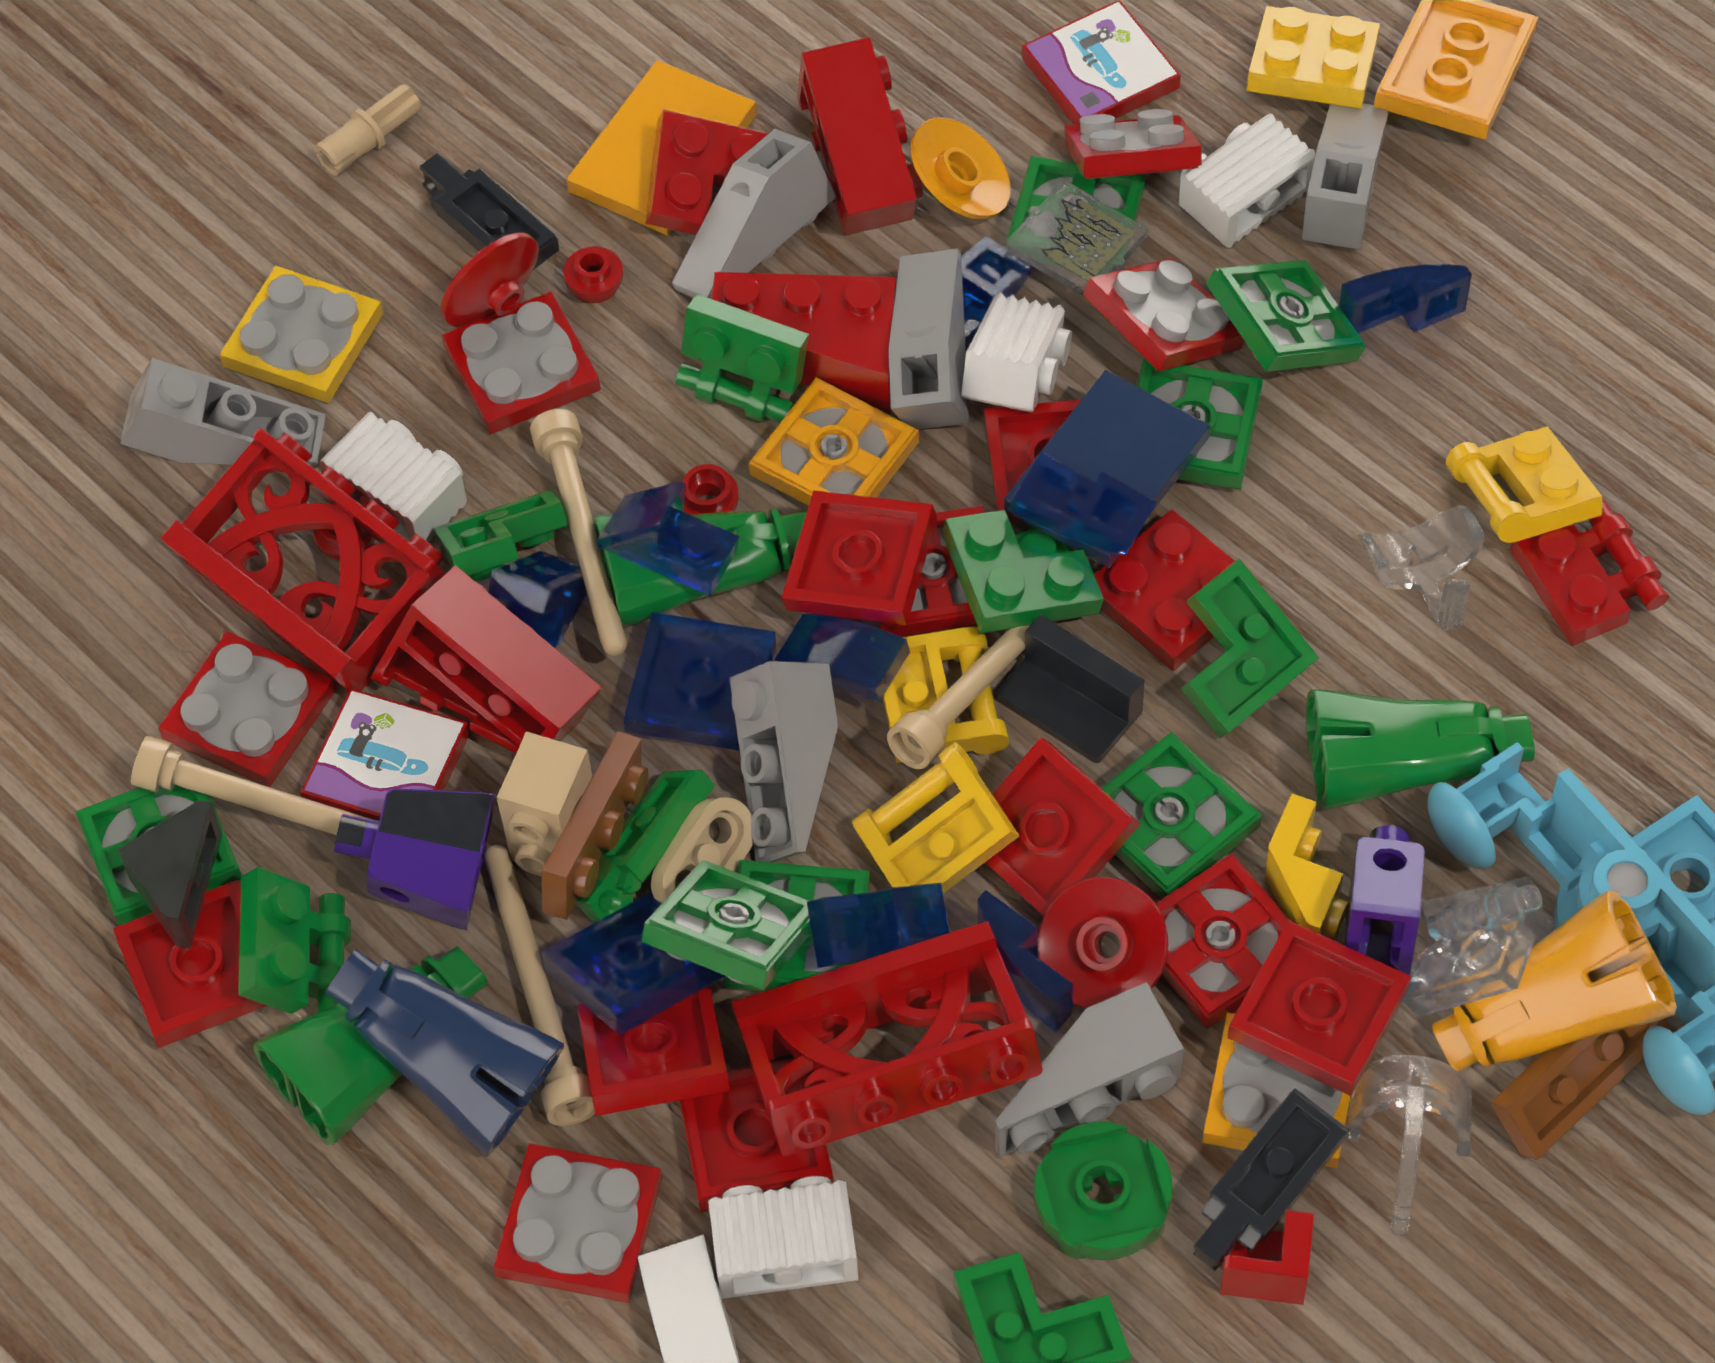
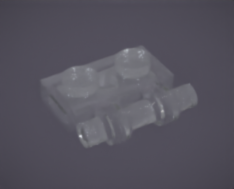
M1505 884L1489 890L1484 899L1473 901L1470 898H1462L1446 904L1442 912L1430 916L1427 920V930L1433 939L1442 940L1441 944H1432L1422 949L1416 957L1411 968L1412 976L1409 990L1402 1002L1417 1016L1423 1017L1517 989L1537 936L1524 924L1527 913L1536 911L1542 906V894L1538 887L1533 884L1517 887L1514 884Z

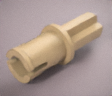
M403 84L368 110L355 109L351 112V119L333 134H330L314 145V151L318 153L316 155L318 160L332 175H340L354 161L373 148L376 150L382 149L386 143L384 137L420 110L421 102L408 85Z

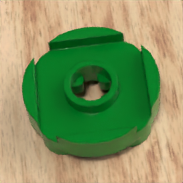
M1104 1121L1081 1124L1062 1133L1052 1143V1148L1044 1156L1042 1163H1039L1034 1179L1036 1212L1043 1228L1057 1241L1060 1250L1067 1256L1075 1259L1088 1257L1096 1260L1123 1258L1140 1251L1148 1244L1155 1242L1162 1235L1172 1201L1173 1184L1171 1171L1161 1150L1148 1138L1145 1143L1138 1136L1127 1133L1126 1126ZM1097 1177H1105L1108 1186H1120L1123 1193L1116 1194L1113 1197V1202L1108 1204H1100L1097 1200H1090L1085 1194L1092 1190L1093 1179Z

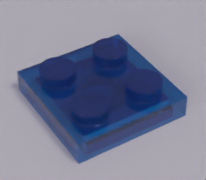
M652 612L623 717L625 732L740 751L735 713L732 708L730 677L766 662L773 661L777 646L776 632Z
M652 893L542 951L545 972L618 1035L642 1024L649 1018L726 976L691 961L676 959L663 950L641 942L645 922L662 904L654 898Z

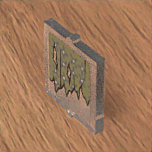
M1064 180L1039 207H1030L1029 217L1007 239L1005 250L1085 297L1082 293L1090 277L1125 269V261L1148 237V229Z

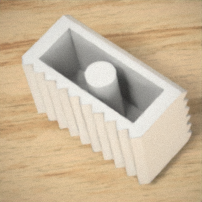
M1273 114L1266 115L1252 126L1248 123H1243L1230 133L1225 141V145L1209 156L1201 153L1202 166H1198L1196 169L1182 170L1179 205L1223 245L1231 248L1235 241H1240L1244 235H1249L1252 229H1257L1261 223H1266L1270 216L1274 217L1279 210L1283 211L1287 204L1292 205L1296 198H1301L1304 192L1308 191L1316 153L1314 149H1308L1305 142H1300L1297 135H1292L1289 128H1284L1281 121H1276Z
M1002 293L994 296L966 352L961 397L1033 413L1040 395L1052 394L1057 378L1058 365L1065 366L1068 358L1072 331L1063 329L1065 310L1061 305L1052 308L1048 302L1041 306L1037 300L1029 303L1025 297L1017 301L1013 295L1007 299Z
M368 412L319 461L322 471L326 466L331 467L356 489L350 497L363 507L372 499L386 509L400 523L395 531L408 541L415 533L427 542L432 541L435 535L433 528L449 523L450 518L455 517L458 510L464 508L467 502L462 479L463 471L449 454L442 450H436L432 454L428 448L424 449L419 442H416L413 434L403 424L396 420H390L386 424L382 418H377L373 412Z
M811 1176L795 1181L791 1185V1189L782 1188L778 1191L769 1189L763 1193V1190L757 1186H738L725 1191L722 1198L713 1197L708 1200L721 1298L859 1280L846 1182L838 1180L832 1184L831 1180L826 1177Z

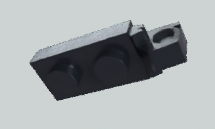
M438 153L420 165V170L423 171L424 177L423 187L432 195L429 199L431 207L443 221L478 252L495 240L518 232L529 234L538 244L539 254L534 269L559 251L556 234L480 168L475 172L469 169L461 174Z
M1294 1088L1210 1191V1200L1201 1211V1214L1210 1220L1212 1224L1194 1245L1195 1252L1193 1255L1216 1272L1224 1262V1257L1230 1255L1238 1243L1249 1252H1252L1261 1240L1265 1241L1286 1215V1210L1292 1208L1347 1139L1350 1129Z

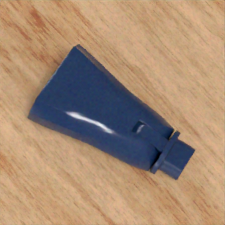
M357 949L348 957L325 993L348 1009L345 1019L349 1023H353L356 1020L353 1026L365 1041L413 1083L485 1157H488L506 1137L564 1049L563 1042L535 1028L484 1007L415 971L396 964L393 966V963L387 960L378 965Z

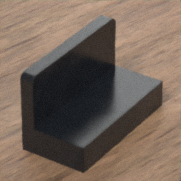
M1040 614L1025 631V659L997 690V700L1093 763H1100L1142 714L1145 679Z

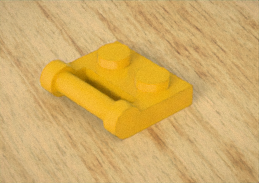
M1548 426L1534 431L1523 432L1518 436L1478 447L1475 443L1464 442L1456 445L1446 457L1448 470L1458 482L1466 483L1491 516L1490 526L1503 542L1513 543L1602 515V495ZM1500 474L1524 507L1518 502L1511 501L1492 475Z
M964 627L873 642L874 660L889 730L906 713L917 712L922 709L928 710L948 690L942 661L953 659L959 662L963 675L989 649L986 634L980 633L978 627ZM989 685L969 705L972 721L955 724L954 720L946 728L947 736L944 739V749L956 742L965 752L974 751L977 754L985 755L997 753L1008 746L1010 741L1005 721L998 719L991 685ZM895 756V761H896V763H902V762Z
M956 742L939 753L941 761L874 812L867 808L852 820L856 832L906 909L915 914L919 913L1019 837V834L979 776L975 764ZM956 783L961 792L894 843L892 842L889 832L952 784Z

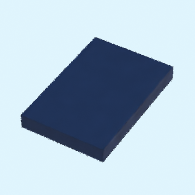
M1105 370L1004 498V510L1075 550L1083 549L1086 556L1110 568L1208 440L1210 425Z

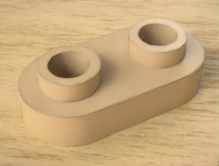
M729 797L711 798L701 801L691 810L666 852L654 868L651 888L654 899L659 906L676 889V876L681 873L686 878L702 860L734 872L737 871L739 860H744L754 842L751 837L752 814L742 802ZM713 820L716 821L720 830L719 837L715 842L709 835V826Z

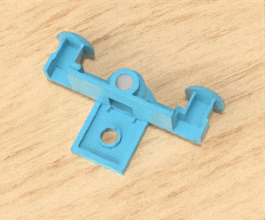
M1518 742L1481 766L1479 775L1457 789L1444 782L1436 783L1429 792L1427 806L1433 829L1445 848L1462 863L1473 868L1486 869L1491 867L1496 859L1492 838L1509 827L1560 884L1554 909L1555 930L1579 910L1608 890L1616 891L1629 903L1674 989L1677 1006L1675 1014L1685 1024L1675 1033L1662 1026H1652L1647 1030L1642 1043L1645 1065L1658 1089L1674 1105L1694 1115L1712 1113L1715 1110V1090L1712 1084L1715 1081V814L1696 795L1634 837H1631L1569 768L1557 775L1552 798L1545 802L1519 773L1524 748ZM1680 870L1692 871L1703 879L1706 887L1699 892H1685L1675 886L1670 875Z

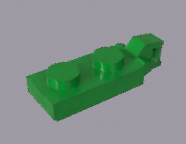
M702 770L663 771L625 820L620 839L614 850H604L599 859V872L591 894L588 898L580 896L576 902V906L598 928H613L633 908V893L641 888V883L652 877L655 866L666 852L691 810L698 803L705 800L716 786Z

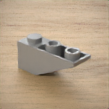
M1364 103L1362 109L1330 104L1316 150L1307 191L1302 240L1361 250L1389 111Z
M774 129L733 163L672 281L676 291L692 298L699 294L712 299L714 272L749 273L759 263L771 258L780 245L800 228L812 223L817 218L818 213L837 198L810 141Z
M958 248L900 256L889 343L891 409L902 422L918 430L968 424V399L961 397L966 357L961 251Z
M151 358L130 395L120 444L176 462L232 465L254 439L251 436L261 427L276 440L284 432L295 439L312 455V458L307 463L315 468L318 462L326 414Z
M769 661L730 677L732 708L735 713L741 755V771L744 776L748 809L752 814L751 837L754 841L756 861L775 863L806 851L838 729L829 664Z
M1147 982L1085 1009L1042 1062V1074L1030 1078L995 1120V1151L999 1158L1016 1150L1019 1153H1030L1038 1150L1049 1143L1055 1133L1078 1123L1081 1125L1090 1122H1101L1114 1112L1116 1106L1139 1096L1144 1100L1158 1097L1171 1089L1177 1079L1181 1078L1184 1048Z

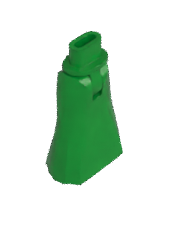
M777 508L769 509L768 518L764 511H731L697 515L625 514L594 516L595 530L623 628L649 620L704 597L759 584L777 576L780 572L789 570L790 560H793L806 512L780 516Z
M1311 689L1307 694L1306 734L1318 806L1322 807L1323 810L1343 807L1411 788L1433 785L1438 782L1445 783L1475 777L1480 774L1481 766L1517 742L1524 748L1521 762H1531L1535 757V746L1528 714L1502 715L1499 707L1490 706L1487 712V707L1484 703L1466 700H1400Z
M458 946L451 949L438 960L428 955L421 960V966L415 964L407 968L440 983L468 999L488 985V980L481 969ZM341 1004L289 1025L254 1043V1053L269 1081L289 1104L294 1107L299 1105L301 1116L326 1145H334L402 1075L365 1041L353 1026L356 1020L353 1023H349L345 1019L348 1009Z

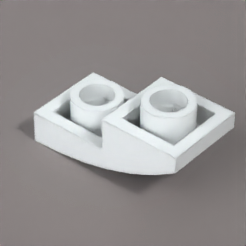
M704 1235L638 1256L643 1283L664 1363H740L730 1319L722 1302L712 1255Z

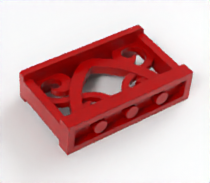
M259 427L251 436L254 439L252 443L182 523L175 520L160 539L184 563L326 676L333 678L334 682L346 692H349L350 688L362 691L372 680L368 674L379 663L410 606L445 575L438 566L444 559V556L416 533L409 541L398 534L395 529L400 523L374 500L371 499L363 507L350 497L356 489L334 469L326 466L319 473L307 462L312 458V455L291 436L284 432L276 440ZM281 472L286 474L291 481L289 491L283 496H275L272 487L268 484L264 492V501L269 511L257 514L252 504V491L268 473ZM309 488L328 503H307L310 492ZM237 508H239L246 520L232 526L211 540ZM359 527L380 543L365 550ZM309 529L335 530L340 554L339 586L322 581L307 582L290 589L278 600L273 597L272 594L280 583L284 567L283 553L275 537ZM262 542L267 551L268 562L263 569L250 572L247 570L246 564L253 556L259 555L262 557L261 553L254 546ZM395 561L405 566L407 573L406 582L392 598L372 600L364 597L365 586L370 589L379 590L394 583L390 578L384 579L378 576V570L383 563ZM326 597L336 600L334 608L325 602H321L323 607L321 614L312 619L306 617L305 607L312 598ZM360 612L376 616L344 653L356 627Z
M988 921L732 1002L743 1045L783 1156H790L1037 1077L1043 1072L1034 1028L1025 1013L1002 960L995 936ZM992 990L997 1002L970 1003V997ZM898 1021L913 1027H930L909 1054L887 1063L846 1054L857 1045L866 1030ZM990 1021L999 1024L1000 1027L986 1031L978 1024L965 1022ZM791 1054L795 1059L774 1075L769 1061ZM814 1071L806 1079L805 1089L787 1094L796 1080Z

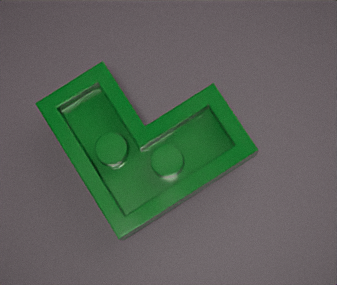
M547 490L434 527L433 529L440 551L451 568L456 565L471 579L480 581L501 574L506 570V563L519 559L515 543L518 542L520 547L542 544L555 536L553 530L568 526L560 500L551 490Z
M1005 510L945 520L942 536L980 633L1028 626L1040 614L1052 622L1099 614L1104 598L1083 549L1024 559Z
M1240 558L1186 601L1225 650L1224 653L1180 688L1219 738L1231 732L1319 659L1318 655Z
M1020 1252L953 1272L954 1285L981 1363H1131L1132 1357L1109 1294L1042 1314Z

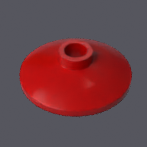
M518 232L503 236L480 250L460 269L446 289L440 307L443 319L452 327H462L495 313L497 315H505L512 311L523 299L524 289L522 287L527 282L537 262L539 254L537 242L529 234Z
M1111 877L1085 879L1071 885L1059 894L1044 915L1038 938L1039 958L1048 981L1062 997L1085 1009L1146 982L1150 989H1152L1164 970L1169 945L1164 918L1151 897L1137 886ZM1112 932L1118 937L1120 947L1114 956L1108 958L1101 951V940L1106 934Z

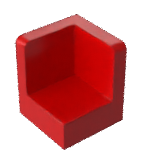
M1286 1210L1283 1232L1272 1231L1265 1241L1261 1240L1252 1252H1249L1238 1243L1230 1255L1224 1257L1220 1295L1303 1305L1309 1274L1314 1213Z

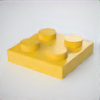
M1266 6L1248 72L1246 91L1362 109L1377 46L1380 23L1362 21L1353 16L1335 17L1309 13L1296 7L1277 8Z

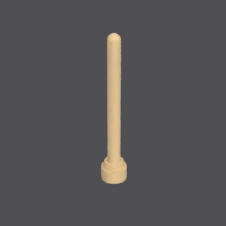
M566 409L549 410L538 415L531 423L530 432L537 454L553 466L602 649L610 656H617L625 651L627 641L576 461L583 443V436L577 416L573 412Z
M1030 625L1008 629L928 710L922 709L917 712L906 713L888 731L887 741L889 747L901 762L914 769H924L944 749V739L947 736L946 728L1025 649V631Z
M148 735L144 738L139 748L131 774V785L157 793L161 787L172 790L177 785L333 835H337L342 814L366 818L184 761L183 753L173 750V743Z
M492 845L485 851L484 861L534 1028L564 1043V1049L559 1059L544 1079L545 1087L541 1091V1099L547 1119L551 1124L557 1126L574 1125L589 1119L595 1114L588 1075L583 1074L581 1068L573 1064L509 851L502 845Z

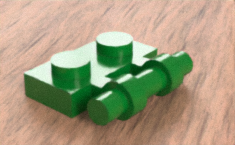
M696 294L686 309L681 354L702 361L703 365L700 368L683 362L678 369L675 384L695 391V398L704 402L715 404L719 400L744 409L745 416L762 423L766 418L781 423L796 402L777 396L776 390L779 389L793 394L802 381L809 334ZM729 371L753 380V385L749 386L727 378L726 372Z
M256 867L241 876L238 995L290 1014L309 1005V996L317 999V1013L338 1005V1002L325 993L344 964V946L351 942V920L345 916L344 896L338 893H325L319 897V913L310 910V886L261 867ZM309 943L318 946V966L309 963Z

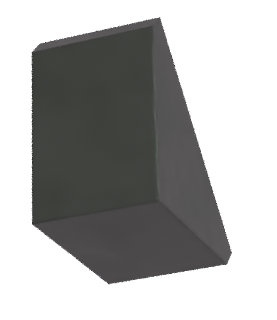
M196 801L118 849L130 881L176 946L180 948H191L222 837V831L212 803L208 801Z

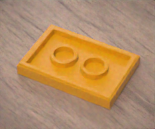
M1421 0L1376 91L1374 107L1486 140L1536 32L1539 17L1482 0Z
M656 60L567 177L566 182L569 193L668 236L672 229L645 224L657 120L663 109L742 128H747L757 115L756 101L660 60Z

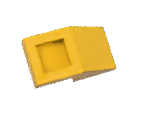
M1292 793L1268 846L1264 878L1279 908L1290 921L1336 940L1349 906V902L1339 899L1343 873L1312 862L1322 836V830L1313 827L1317 802Z

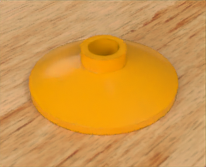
M942 117L928 119L916 129L910 145L912 161L920 179L935 198L952 211L978 220L993 218L1006 207L1011 195L1009 175L1000 156L985 138L959 121Z

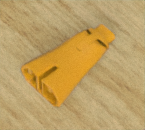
M1608 890L1579 910L1536 945L1479 983L1463 999L1453 1004V1014L1433 1023L1432 1029L1448 1063L1453 1070L1459 1072L1477 1062H1480L1481 1065L1487 1068L1494 1064L1534 1056L1583 1039L1673 1016L1677 1006L1674 989L1629 903L1616 891Z

